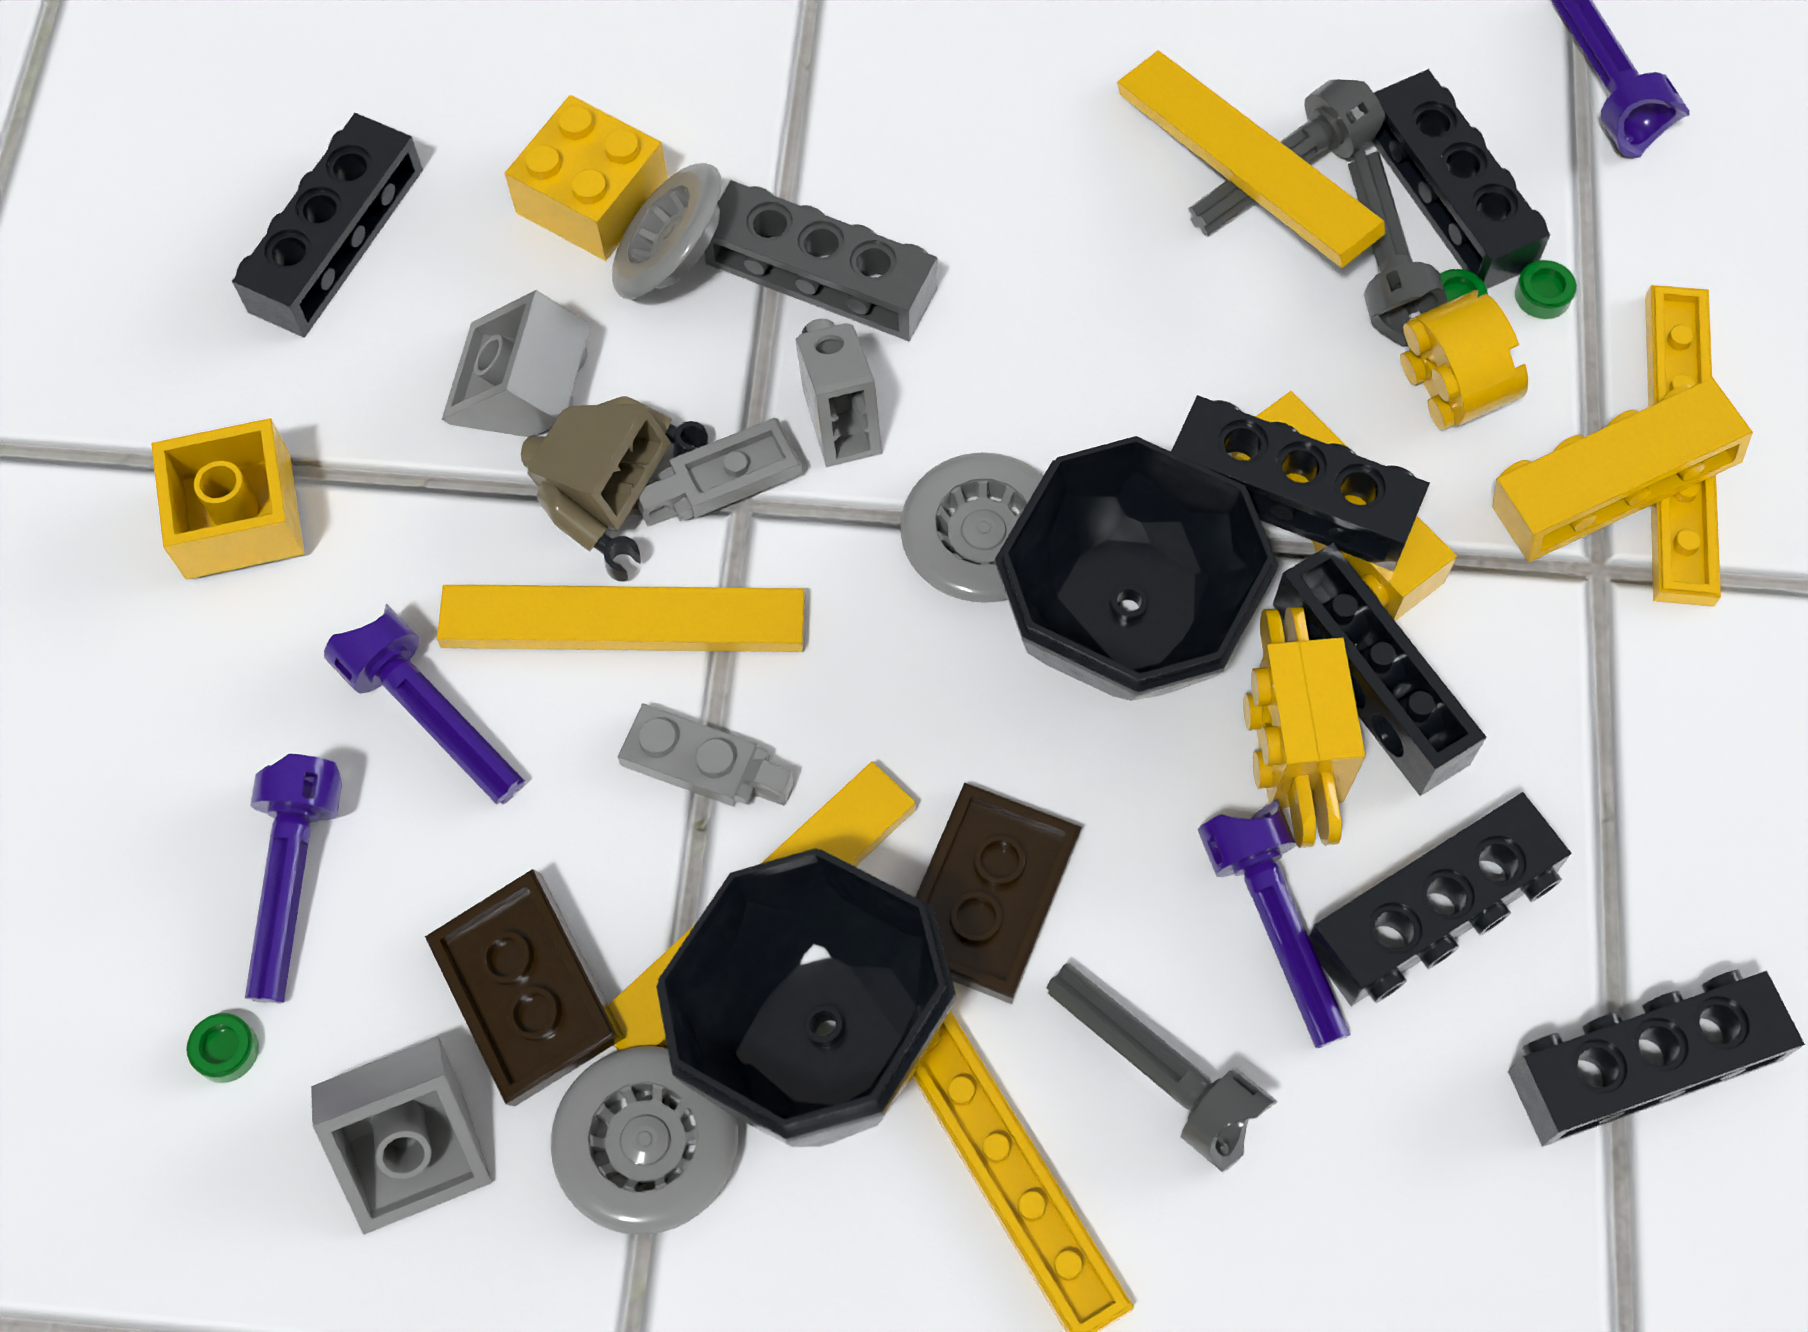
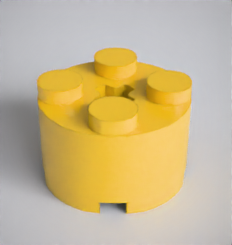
M1478 290L1469 292L1415 316L1403 325L1404 335L1409 348L1408 351L1400 354L1403 371L1412 385H1417L1421 382L1424 384L1431 396L1427 402L1430 415L1440 430H1445L1452 426H1460L1523 398L1528 390L1526 364L1515 368L1509 351L1520 345L1514 329L1498 303L1487 293L1477 297Z

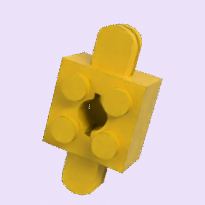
M1301 606L1288 607L1286 609L1284 632L1279 611L1276 608L1264 609L1260 617L1263 658L1260 667L1252 669L1251 693H1245L1243 697L1246 728L1248 731H1257L1260 751L1253 752L1255 784L1258 789L1266 788L1269 804L1277 799L1281 808H1290L1294 837L1298 848L1314 846L1316 822L1322 844L1324 846L1337 845L1340 843L1342 834V821L1338 803L1345 801L1366 757L1344 638L1309 640L1304 609Z

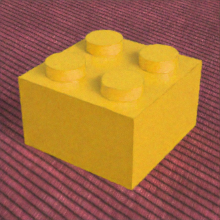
M571 94L504 172L517 214L604 261H607L617 249L627 227L644 202L668 179L661 141Z
M271 418L151 443L163 548L185 580L305 555L290 452Z

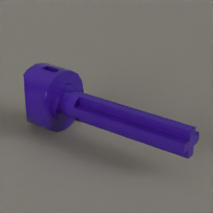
M1552 0L1611 94L1601 109L1602 123L1624 156L1631 158L1641 157L1645 150L1666 129L1682 118L1690 116V110L1666 74L1658 72L1639 74L1592 0Z
M387 603L383 615L377 620L361 628L331 636L324 649V659L360 694L371 692L383 685L496 805L500 802L502 805L512 799L514 792L523 787L525 780L410 661L419 646V636Z
M289 753L271 766L267 765L255 774L250 806L275 819L271 827L244 999L260 1003H284L310 838V823L320 820H331L338 816L342 781L337 765L333 761L314 756Z
M1277 799L1254 814L1251 819L1235 818L1220 814L1201 825L1197 830L1216 877L1234 874L1235 876L1244 875L1246 887L1254 901L1315 1048L1327 1046L1350 1036L1351 1034L1287 887L1285 877L1280 866L1276 863V861L1282 858L1284 853L1296 846L1295 839Z

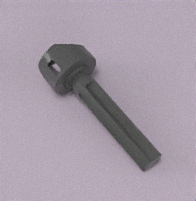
M1329 80L1305 98L1304 108L1308 122L1280 142L1306 162H1309L1327 148L1337 156L1348 159L1376 137L1385 119L1384 110L1374 92L1364 81ZM1358 106L1363 114L1355 118L1352 110ZM1226 180L1188 208L1192 215L1190 220L1195 227H1199L1203 234L1207 236L1255 200L1231 181Z
M1363 149L1354 154L1355 161L1348 164L1358 201L1383 219L1385 224V234L1372 244L1379 273L1367 284L1364 298L1372 325L1393 342L1401 346H1408L1403 325L1411 319V314L1420 311L1422 314L1447 303V296L1439 271L1430 264L1412 261L1380 153L1375 151L1367 155Z
M1066 963L1063 965L1058 975L1051 978L1046 988L1049 990L1047 994L1169 1094L1182 1107L1190 1110L1187 1117L1188 1120L1182 1129L1180 1137L1222 1173L1230 1169L1244 1155V1140L1249 1119L1259 1117L1278 1101L1238 1068L1230 1070L1222 1078L1212 1082L1205 1073L1189 1062L1072 964Z

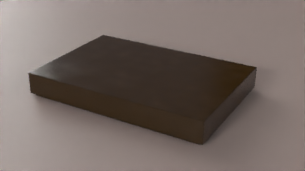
M964 782L915 898L933 906L954 982L1009 1004L1013 1003L1081 835V826Z
M534 869L528 871L425 936L505 1105L517 1106L625 1038L540 872Z

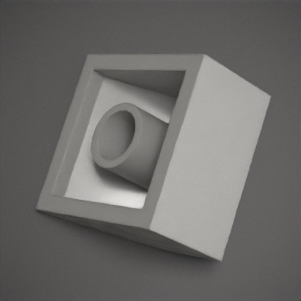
M537 290L471 322L441 420L450 425L523 437L537 435L551 429L562 410L574 404L571 394L577 373L581 370L587 358L588 350L585 345L591 324Z
M439 1036L311 1086L312 1126L363 1235L492 1183L462 1089Z

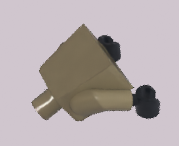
M621 396L598 405L569 406L562 410L546 437L529 436L521 448V461L527 468V474L539 488L537 499L552 522L587 551L590 552L595 548L604 555L607 574L612 579L621 582L628 580V573L624 567L614 562L613 559L618 555L626 554L641 564L640 551L633 539L626 536L611 538L605 532L608 529L614 531L620 529L671 443L674 444V457L697 449L695 446L688 444L698 447L708 444L707 431L699 422L688 421L677 427L671 424V417L628 396Z

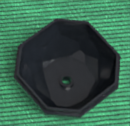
M1138 436L1059 456L1056 460H1053L995 558L998 574L1027 653L1053 669L1113 697L1129 701L1164 695L1222 673L1278 569V563L1245 485ZM1123 600H1131L1139 608L1135 611H1125L1118 604Z
M817 848L729 873L659 977L656 985L673 1076L689 1089L730 1115L790 1147H820L879 1125L912 1078L957 998L933 906ZM830 1020L836 1022L835 1029L829 1035H816L817 1027L821 1023Z

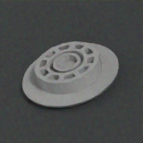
M698 163L679 170L662 183L638 210L620 241L613 261L612 282L615 291L620 297L634 299L645 295L654 288L662 289L669 287L681 279L698 262L712 240L720 216L717 202L721 190V176L715 166L707 163Z
M986 452L960 455L933 467L913 487L906 499L901 515L900 533L902 545L913 568L927 583L949 596L983 603L1008 600L995 565V558L1044 475L1019 459L1003 454ZM990 496L1001 499V501L999 502L992 499H988V497ZM972 497H977V498H978V499H975V500H971V501H969V502H965V501H964L965 499L972 498ZM1015 507L1020 513L1015 515L1011 508ZM950 508L955 510L952 516L946 513ZM938 530L948 532V537H946L941 532H938Z
M639 1046L623 1049L601 1058L584 1070L564 1094L556 1111L551 1131L553 1168L557 1180L570 1202L584 1216L598 1225L616 1232L635 1235L655 1234L677 1228L703 1212L724 1188L733 1169L738 1147L737 1119L676 1079L672 1074L668 1048L657 1046ZM653 1091L652 1100L637 1101V1092ZM667 1095L680 1101L675 1110L664 1104ZM622 1098H625L627 1105L617 1114H613L609 1109ZM689 1115H692L696 1127L686 1132L682 1122ZM602 1121L609 1124L605 1138L596 1137L599 1124ZM696 1145L692 1159H684L687 1146ZM607 1152L609 1164L598 1166L596 1153ZM676 1170L682 1172L676 1179L667 1184L666 1179ZM617 1174L628 1179L623 1187L617 1186L610 1180ZM655 1183V1189L639 1191L641 1184Z

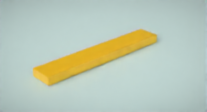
M1157 50L1117 81L1119 93L1123 98L1340 268L1346 266L1385 234L1383 219L1161 51Z
M1651 285L1645 295L1648 407L1660 402L1668 392L1678 386L1689 384L1693 387L1712 378L1709 289ZM1716 475L1651 505L1653 601L1714 607L1720 600Z
M443 585L437 641L441 648L803 652L804 588Z
M871 761L762 863L817 848L856 867L916 811V802ZM692 928L608 1004L625 1037L613 1045L617 1051L639 1046L665 1047L667 1045L656 985L659 977Z
M950 1010L912 1078L1065 1332H1100L1132 1312L1135 1307Z

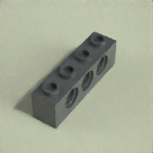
M730 180L718 201L720 209L718 226L710 244L704 251L707 265L910 342L937 291L936 256L929 254L926 250L915 244H901L877 235L872 229L864 225H851L826 216L822 211L813 206H800L778 198L762 187H749ZM768 236H777L774 238H765ZM819 255H829L828 257L823 258L816 257ZM870 274L881 275L879 277H867Z

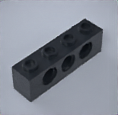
M1427 69L1375 91L1374 94L1384 110L1385 119L1376 137L1371 142L1461 268L1479 276L1487 289L1520 275L1527 265L1539 261L1551 235L1545 219L1537 210L1530 207L1518 191L1512 174L1506 168H1502L1486 147L1481 132L1476 127H1471L1459 111L1450 90L1441 86L1431 71Z
M356 112L344 128L333 135L329 142L328 150L314 169L303 176L299 183L298 191L282 213H278L273 217L266 235L252 254L246 256L237 268L232 283L248 313L303 338L306 337L422 173L423 168L412 136Z
M1199 395L1196 396L1171 452L1245 485L1261 521L1326 546L1334 543L1341 552L1393 572L1430 485V482L1415 477L1413 473L1403 467L1379 464L1358 456L1352 449L1336 443L1326 444L1300 434L1294 427L1286 423L1268 422L1242 412L1236 405L1223 400L1212 401ZM1241 452L1248 455L1251 459L1238 460L1231 457L1228 453ZM1286 474H1299L1305 477L1308 482H1295L1289 479ZM1344 496H1357L1364 500L1366 504H1353L1346 500Z
M1330 544L1283 572L1273 606L1279 611L1283 619H1285V612L1288 607L1301 606L1304 609L1309 640L1344 638L1358 716L1418 795L1422 796L1470 766L1487 737L1335 544Z
M1522 792L1317 922L1310 932L1309 938L1321 966L1351 1007L1367 996H1370L1375 1003H1378L1401 988L1407 982L1403 973L1422 961L1427 969L1438 965L1460 947L1455 941L1456 938L1472 928L1479 935L1487 933L1511 914L1507 907L1510 903L1524 894L1530 902H1534L1555 888L1563 880L1557 872L1572 853L1525 793ZM1490 861L1500 866L1505 873L1506 881H1496L1487 877L1481 870L1479 862ZM1437 893L1446 896L1453 903L1456 913L1446 915L1437 912L1430 905L1427 895ZM1380 926L1393 928L1401 935L1404 947L1394 949L1383 945L1375 934V928Z
M1739 970L1729 971L1703 983L1701 986L1704 993L1683 999L1680 991L1666 993L1643 1004L1642 1008L1645 1014L1623 1021L1620 1012H1613L1582 1026L1585 1035L1563 1042L1559 1033H1554L1523 1046L1522 1051L1525 1056L1512 1067L1508 1074L1541 1146L1552 1144L1781 1062L1804 1046L1805 1043L1768 971L1766 970L1744 979ZM1700 1019L1710 1020L1719 1027L1723 1035V1044L1715 1043L1704 1035L1700 1027ZM1639 1040H1648L1661 1050L1664 1058L1663 1066L1652 1064L1645 1059L1639 1048ZM1578 1061H1588L1598 1067L1604 1078V1087H1594L1586 1083L1579 1074Z

